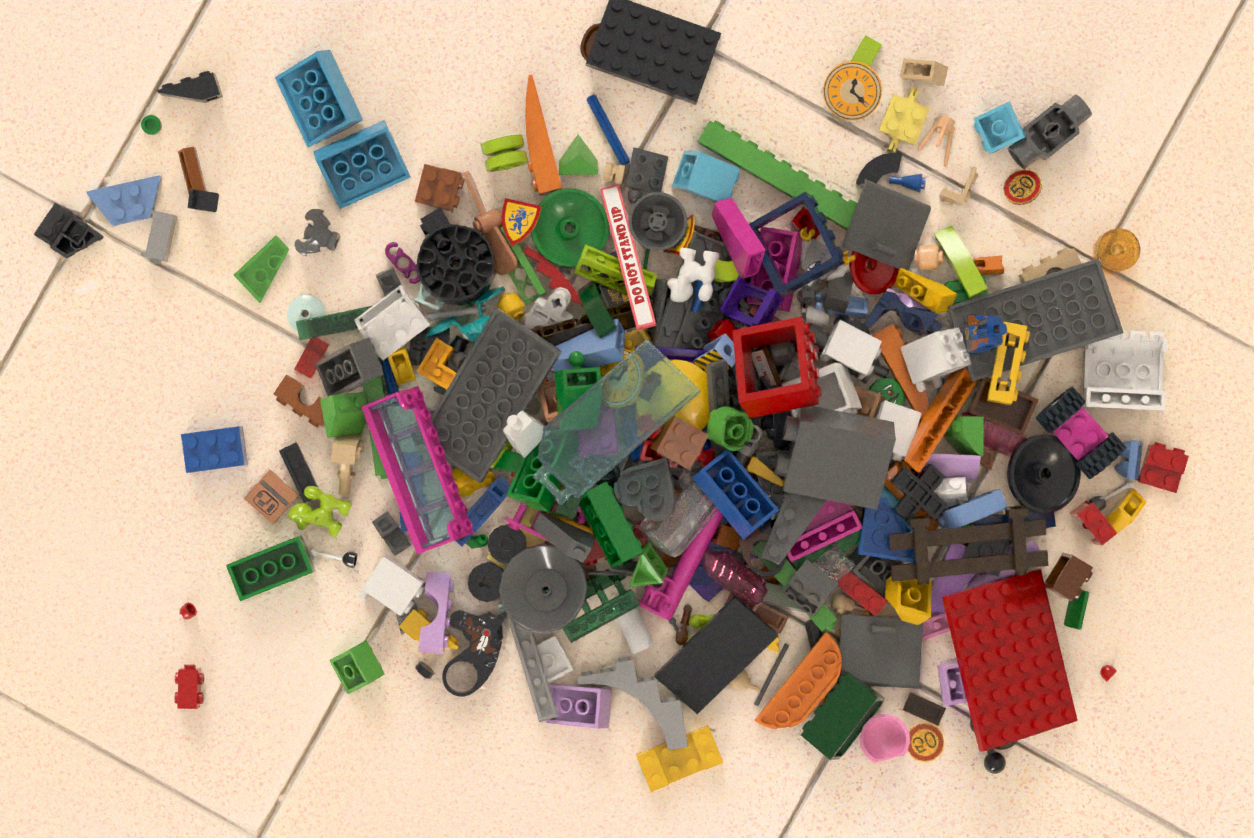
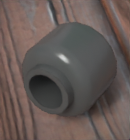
M787 341L769 345L770 349L768 350L775 366L792 363L794 357H796L793 342Z

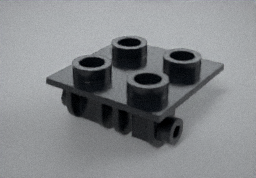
M427 327L410 340L411 364L420 366L436 338L449 345L450 328L430 335L427 339L426 335L432 328ZM448 358L447 362H446L445 365H444V366H446V367H448L449 358Z

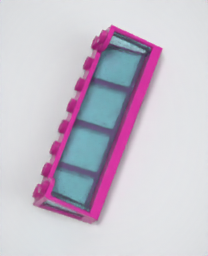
M419 386L396 392L362 406V411L416 554L473 534L472 522L466 513L465 504L461 500L458 486L452 476L451 467L447 463L444 449L438 439L437 430L433 426L431 414L426 407L424 396Z

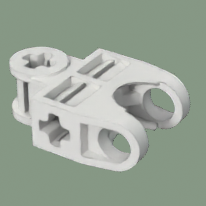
M559 287L553 291L548 299L539 296L527 315L524 326L531 330L535 326L545 327L572 319L573 315L565 311L571 301L570 292L565 288Z

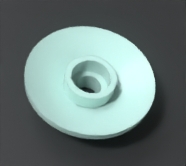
M312 295L296 297L291 301L287 309V320L290 326L300 333L308 334L315 332L314 330L317 327L313 328L312 326L315 323L311 324L310 321L316 320L318 323L319 320L326 318L323 303ZM304 310L309 312L307 317L302 316ZM324 321L318 324L319 328L323 325Z

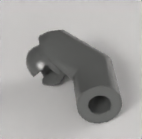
M878 358L874 359L872 363L875 369L874 374L886 378L889 369L880 366Z

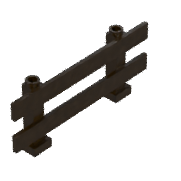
M1021 505L1005 507V515L1010 518L1008 523L926 531V526H931L930 517L927 515L907 517V525L912 528V532L888 534L889 549L914 548L915 563L891 565L892 582L916 579L918 585L929 584L930 578L1005 570H1015V575H1025L1028 568L1049 566L1047 550L1031 552L1026 550V537L1046 535V520L1024 521V517L1029 516V509ZM1002 539L1012 540L1011 554L930 562L928 560V547Z

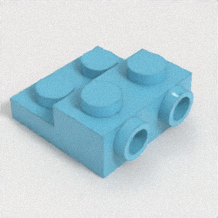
M1010 101L973 118L975 121L973 124L978 134H981L983 139L981 141L982 146L989 154L997 152L1026 137Z

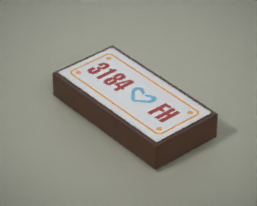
M763 347L752 350V362L759 379L761 376H764L771 387L781 384V379L768 348Z

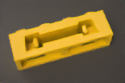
M1003 322L1007 326V333L1002 335L1003 343L997 347L987 401L1011 405L1012 401L1017 400L1018 390L1015 389L1016 381L1020 382L1022 370H1019L1020 362L1024 363L1026 351H1023V345L1028 343L1030 332L1026 331L1027 326ZM1006 335H1009L1008 346L1014 347L1015 340L1018 338L1017 348L1013 352L1008 381H1010L1009 390L1006 391L1008 382L1000 381L998 391H996L997 380L1001 378L1007 346H1004Z

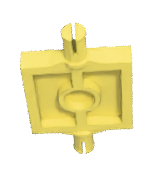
M911 88L908 98L893 94L878 131L887 134L892 139L888 150L896 152L899 142H906L911 145L916 144L928 114L929 108L915 101L920 91L916 88Z

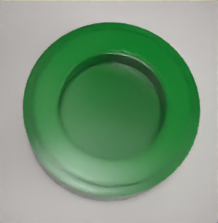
M148 115L143 118L141 127L148 135H156L160 132L162 123L158 117Z

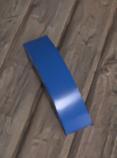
M500 475L467 512L468 518L472 522L474 533L508 497L507 493L511 485ZM474 533L455 541L462 547Z

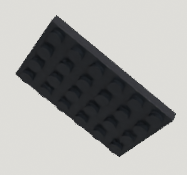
M609 0L585 66L696 105L721 33L630 0Z

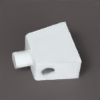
M520 411L517 415L509 416L507 419L508 425L503 429L512 447L524 458L550 432L541 421L524 411Z

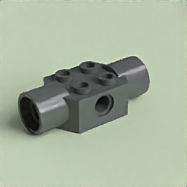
M1076 94L1062 105L1054 103L1023 128L1026 137L1007 148L1009 154L1022 169H1026L1038 158L1048 159L1080 134L1079 126L1092 116L1090 108Z

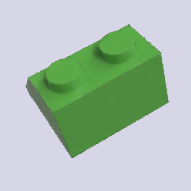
M365 391L331 395L320 399L327 438L363 433L366 419L361 407L368 404Z
M955 416L943 436L960 455L984 456V417Z
M367 640L329 660L347 694L385 675Z

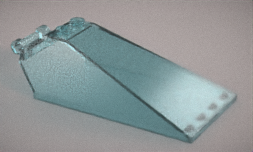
M646 339L543 428L537 457L543 467L534 474L533 478L537 482H541L556 497L555 500L560 505L565 503L571 494L578 499L701 392L700 389ZM549 472L565 487L562 492L546 477Z

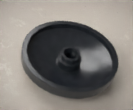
M1048 434L1034 435L1023 440L1012 452L1007 467V481L1013 497L1020 505L1026 506L1033 512L1051 513L1064 508L1074 498L1079 488L1081 470L1076 465V462L1079 460L1074 457L1057 436Z

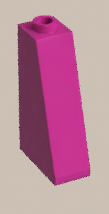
M732 198L717 201L714 203L711 216L739 276L745 279L759 274L765 254L764 246Z

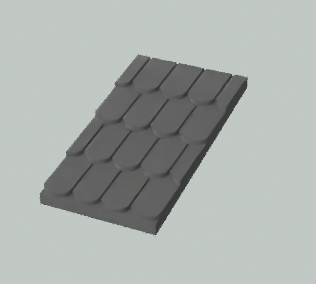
M697 232L692 234L687 248L696 250L695 261L701 266H704L706 263L703 258L704 251L719 253V260L732 261L724 243ZM684 259L679 267L676 279H678L680 268L684 264ZM751 277L745 278L743 280L746 283L750 284ZM713 280L712 283L715 285L713 286L712 296L708 301H702L699 313L691 310L695 300L696 281L692 282L693 294L687 301L679 303L669 298L652 346L704 350L703 347L710 343V339L706 335L715 323L724 319L730 320L720 311L722 304L719 300V293L725 287H732L734 281L718 282ZM736 322L734 324L736 326V329H738L740 323Z

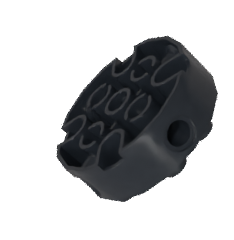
M449 224L434 230L423 240L417 256L416 269L421 283L434 299L448 305H465L479 299L489 290L496 276V259L488 240L478 230L467 226ZM457 262L459 267L456 268L454 263Z

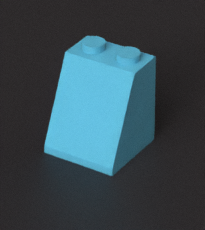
M684 151L672 188L716 203L719 200L732 198V190L734 184L738 181L740 168L702 152Z

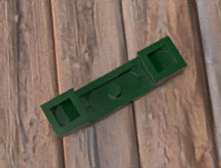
M590 281L578 289V295L590 322L599 337L602 338L616 329L617 326L605 306L597 282Z

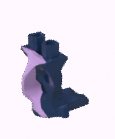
M889 287L864 322V325L871 328L880 317L891 310L897 313L896 315L901 318V322L907 330L920 336L924 333L930 335L938 332L943 324L935 320L937 316L935 312H931L927 307L906 293H897Z

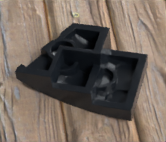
M57 202L53 204L33 234L49 244L52 250L66 259L104 238L101 233Z

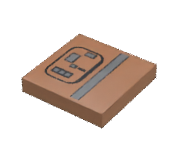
M270 469L244 499L270 523L275 524L299 497V494Z

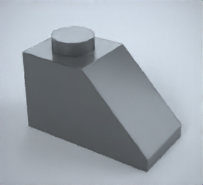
M850 271L845 273L843 277L830 280L827 288L822 289L820 299L823 300L822 308L845 313L850 301L853 284Z

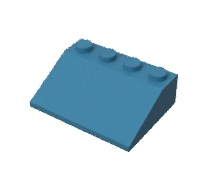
M331 50L317 51L275 77L307 147H311L345 131L363 120Z
M385 120L314 151L315 160L339 209L411 178Z

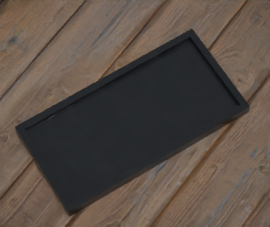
M735 595L655 673L654 677L698 714L778 637V632Z

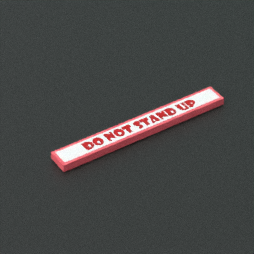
M619 184L601 188L600 192L637 331L654 327L656 322L634 239L629 228V220Z

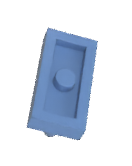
M1136 440L1125 441L1123 444L1127 448L1120 456L1128 458L1129 461L1120 462L1114 469L1122 477L1130 480H1139L1143 442Z

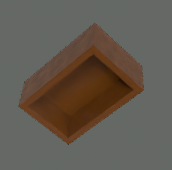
M988 377L980 379L966 413L984 417V421L1023 436L1039 399L1018 391L1017 400L1012 401L1011 405L987 401L991 379ZM997 382L996 391H998L999 382Z
M1063 552L1045 580L1044 586L1060 597L1073 601L1074 598L1077 599L1080 596L1083 583H1087L1093 574L1091 572L1093 567L1076 556Z

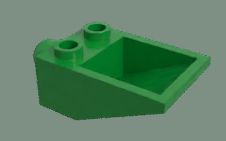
M574 351L569 355V363L573 366V369L555 371L559 430L598 427L602 388L600 367L581 368V365L584 363V355L579 351Z

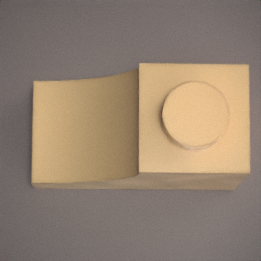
M903 59L900 78L928 85L944 86L948 67L937 61Z

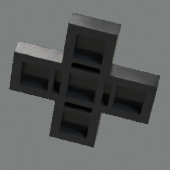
M928 464L918 478L906 467L902 466L890 481L904 493L892 510L906 522L907 517L915 516L920 508L928 516L936 520L948 505L934 493L945 476L932 464Z

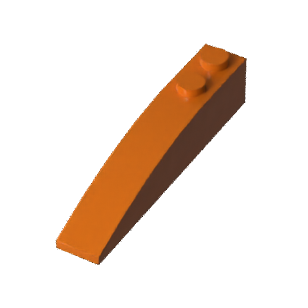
M531 74L528 76L525 108L526 138L531 160L527 164L529 172H534L536 179L532 180L534 191H539L541 196L561 190L562 186L534 78Z
M891 324L871 336L882 341L879 347L882 349L880 354L895 380L901 385L904 396L912 410L921 413L919 420L921 423L929 408L926 391L919 392L916 384L912 383L900 348L908 343L904 344L901 336L903 334L898 326L894 327Z
M966 368L950 373L925 413L911 441L904 461L917 472L922 470L978 380L971 381Z

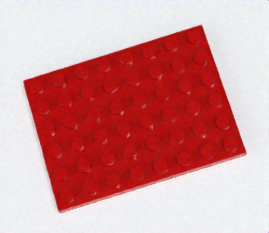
M1035 569L1027 572L1025 575L1011 576L942 596L979 752H985L1078 721L1041 569Z

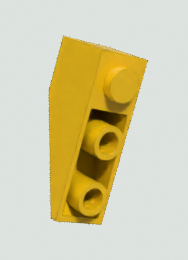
M900 268L894 286L936 314L948 312V307L953 305L957 295L943 284Z
M414 608L400 624L399 628L413 640L419 641L421 627L429 625L432 621L427 618L429 615L420 608L418 610ZM451 633L449 635L445 634V636L449 637L448 648L457 649L460 646L457 644L459 640Z

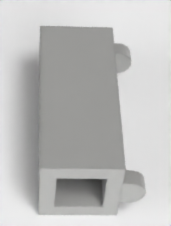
M151 210L150 214L154 215L146 252H141V256L150 258L149 262L161 264V261H168L177 216Z

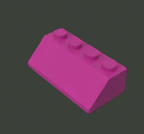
M761 227L760 233L785 284L797 278L802 250V237L800 233ZM762 263L759 274L751 276L750 284L767 291L770 288L775 290ZM794 292L782 297L784 300L778 310L790 312ZM747 296L746 299L747 304L760 306L763 302Z

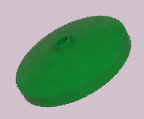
M567 188L549 194L538 204L542 208L531 236L536 249L545 259L555 265L576 267L585 245L600 251L603 250L608 239L609 222L603 206L594 196L579 189ZM567 225L571 226V232L565 230Z

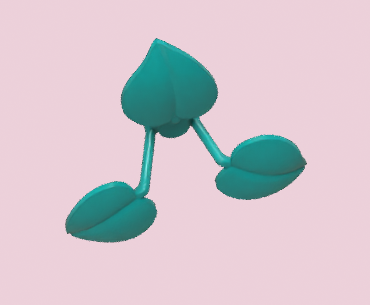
M504 286L490 289L474 301L478 306L479 318L463 327L455 321L456 317L443 319L429 330L426 338L428 339L430 335L443 332L450 326H457L460 329V333H464L469 340L475 343L480 333H482L485 324L490 319L489 315L483 316L482 304L492 299L500 291H505Z

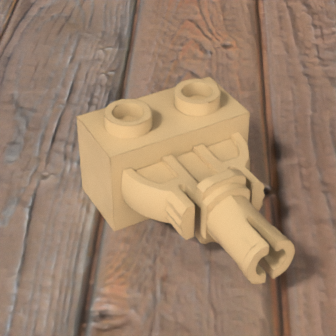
M362 434L335 437L333 441L331 462L340 463L337 477L340 479L338 494L341 496L350 495L351 481L356 476V473L352 472L353 465H355L357 459H360L361 452L363 453L364 441H361Z

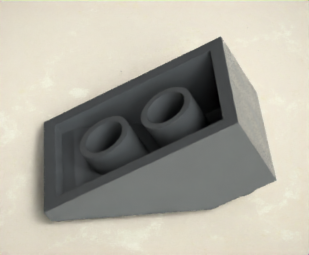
M857 547L843 563L886 599V579L891 577V565L904 563L898 560L857 554Z

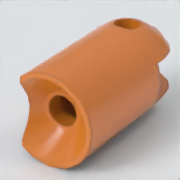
M1003 255L972 259L981 276L1004 274V266L1002 265Z

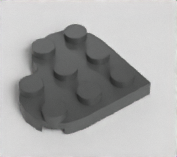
M667 457L630 467L621 472L622 475L618 478L617 483H614V493L623 505L631 508L637 507L638 511L650 521H661L674 514L676 494Z

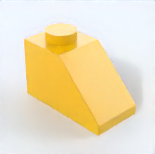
M1132 488L1110 510L1105 518L1115 531L1119 533L1135 520L1147 501Z

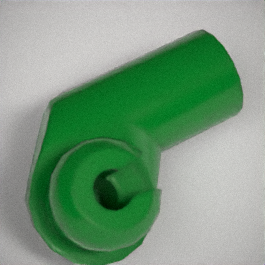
M485 534L472 536L465 544L472 549L481 548L487 545L488 537Z

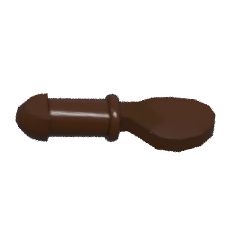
M689 604L683 608L684 611L680 622L682 626L675 635V641L678 645H684L688 639L686 626H689L692 607Z

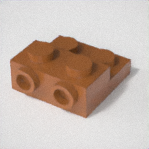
M424 164L415 202L453 212L454 208L458 207L460 197L457 196L458 190L462 189L465 179L462 177V173Z

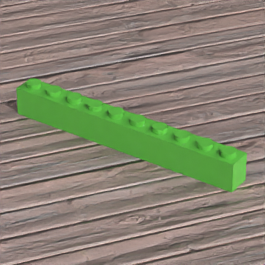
M716 120L714 123L709 121L698 140V144L792 199L804 192L809 193L811 196L814 195L819 203L817 206L819 212H823L826 219L848 230L857 205L855 201L851 199L846 201L842 198L843 195L834 189L832 192L825 188L826 185L819 180L812 181L804 171L799 170L797 172L791 168L792 165L787 161L782 160L780 162L776 160L773 153L767 150L764 152L759 150L756 143L750 140L748 142L742 140V136L733 130L731 132L725 130V126Z

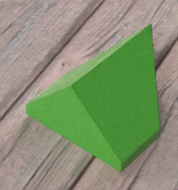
M577 134L559 160V175L598 174L597 158L579 134Z
M649 541L645 542L642 550L643 553L640 555L629 587L664 582L668 568Z

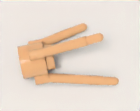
M940 116L939 121L935 120L933 127L917 150L921 151L936 129L940 133L936 143L937 148L940 147L944 135H948L944 166L947 167L955 127H953L955 121L947 116Z

